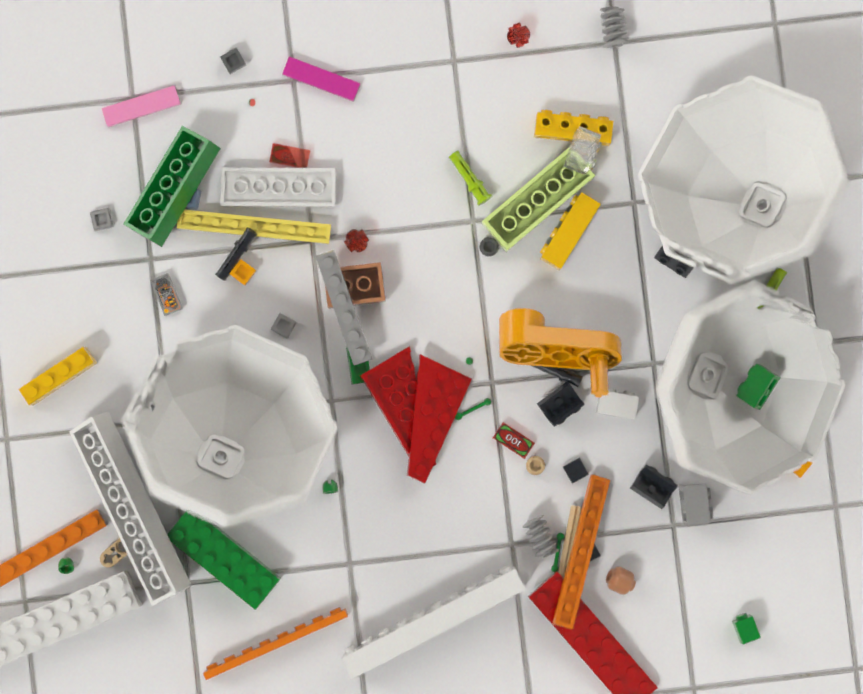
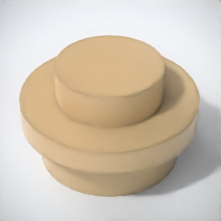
M532 456L526 462V469L532 475H539L545 469V462L539 456Z

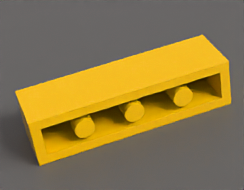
M582 192L579 196L575 194L570 202L572 208L569 212L565 210L560 218V221H562L559 228L555 227L550 235L553 239L549 245L545 243L539 252L542 254L540 259L559 271L601 205Z
M82 347L18 390L28 405L33 406L96 365L97 362L88 348Z

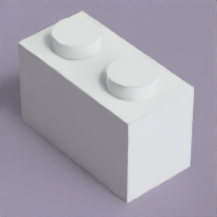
M608 388V395H602V397L598 398L596 413L635 420L639 397L635 396V392L624 391L623 394L616 393V389Z

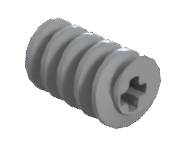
M619 7L601 8L600 11L604 12L601 14V18L605 19L601 25L606 27L602 29V33L606 34L603 37V41L608 42L604 44V48L621 47L622 43L628 41L622 38V35L627 34V31L621 30L626 24L620 23L621 20L625 19V16L619 15L624 9Z
M544 515L534 518L522 526L523 528L530 529L526 532V535L533 536L529 542L536 543L532 550H539L535 557L541 556L542 558L559 551V549H552L556 545L555 541L549 542L553 535H546L550 528L543 527L547 523L546 520H540Z

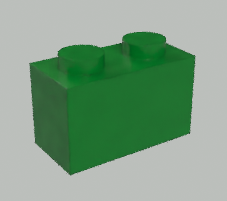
M756 363L755 366L749 369L745 382L739 385L736 397L751 407L761 410L781 377Z

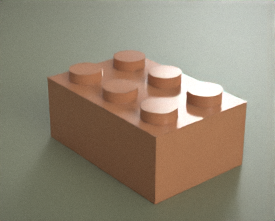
M381 262L340 267L354 306L386 302ZM325 286L327 305L329 309H332L333 305Z

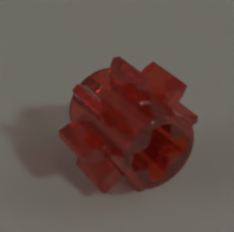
M516 23L508 28L507 40L510 45L516 44V47L519 48L529 43L530 31L526 25L521 27V23Z
M353 229L347 233L344 243L351 253L354 250L362 252L367 248L369 238L362 229L359 232Z

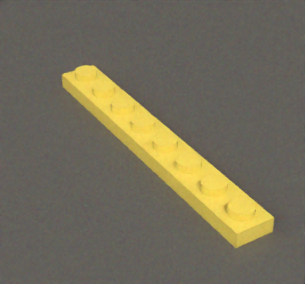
M184 210L177 221V229L243 235L246 228L249 227L257 233L255 237L322 244L330 243L331 224Z

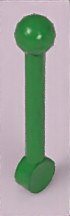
M486 398L484 402L462 413H457L455 419L461 420L463 416L485 405H490L491 399Z
M563 533L556 535L558 539L556 549H559V551L555 553L554 565L551 567L554 573L559 570L557 564L561 541L564 539Z

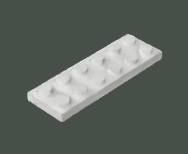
M221 167V206L336 207V168Z

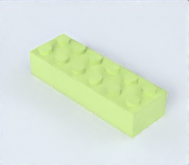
M569 147L486 217L482 224L507 252L588 184L595 175L575 151Z

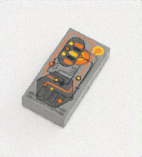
M169 273L150 280L164 316L183 309Z

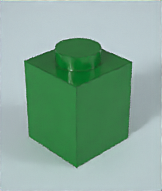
M743 613L737 615L736 620L732 621L741 644L744 645L761 638L752 615Z

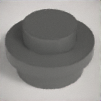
M490 237L484 238L479 245L480 252L487 257L495 255L498 251L497 241Z

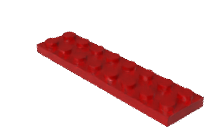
M557 571L528 596L551 624L554 620L564 580ZM581 598L573 629L552 624L612 694H652L658 688Z

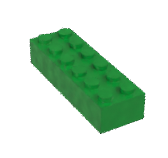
M182 126L123 225L162 247L221 148L207 138Z
M186 511L167 534L174 545L255 610L281 579V577L213 522Z

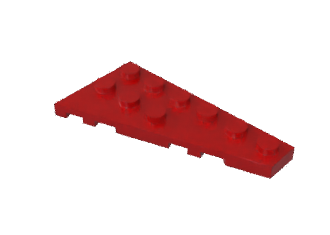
M410 346L360 375L408 457L417 387Z
M421 354L419 355V368L417 372L407 476L425 484L472 378Z

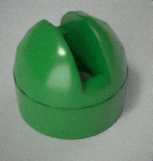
M331 479V484H328V480H326L322 487L323 494L337 493V483Z
M69 557L67 559L62 558L58 564L59 572L62 574L72 573L74 571L73 560Z

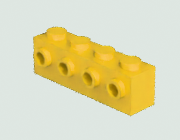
M551 110L537 112L534 131L535 138L610 146L614 121L609 120V117L598 116V119L590 118V115L579 114V117L571 116L569 112H560V114H552L553 111Z

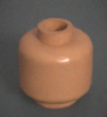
M622 567L610 569L606 576L608 588L621 595L632 591L636 584L634 574Z

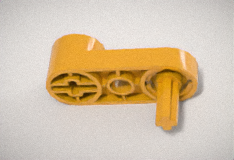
M528 308L508 310L499 317V355L504 361L518 365L590 370L591 394L595 395V397L608 395V369L617 366L622 360L621 339L617 335L605 331L545 327V317L542 313Z

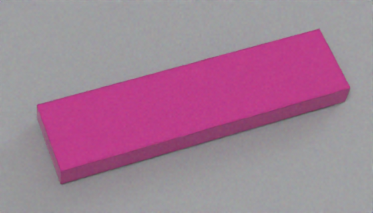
M288 57L282 73L283 76L353 102L360 87V83L292 57Z

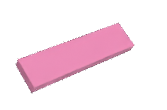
M174 85L104 107L102 111L107 127H111L181 105Z

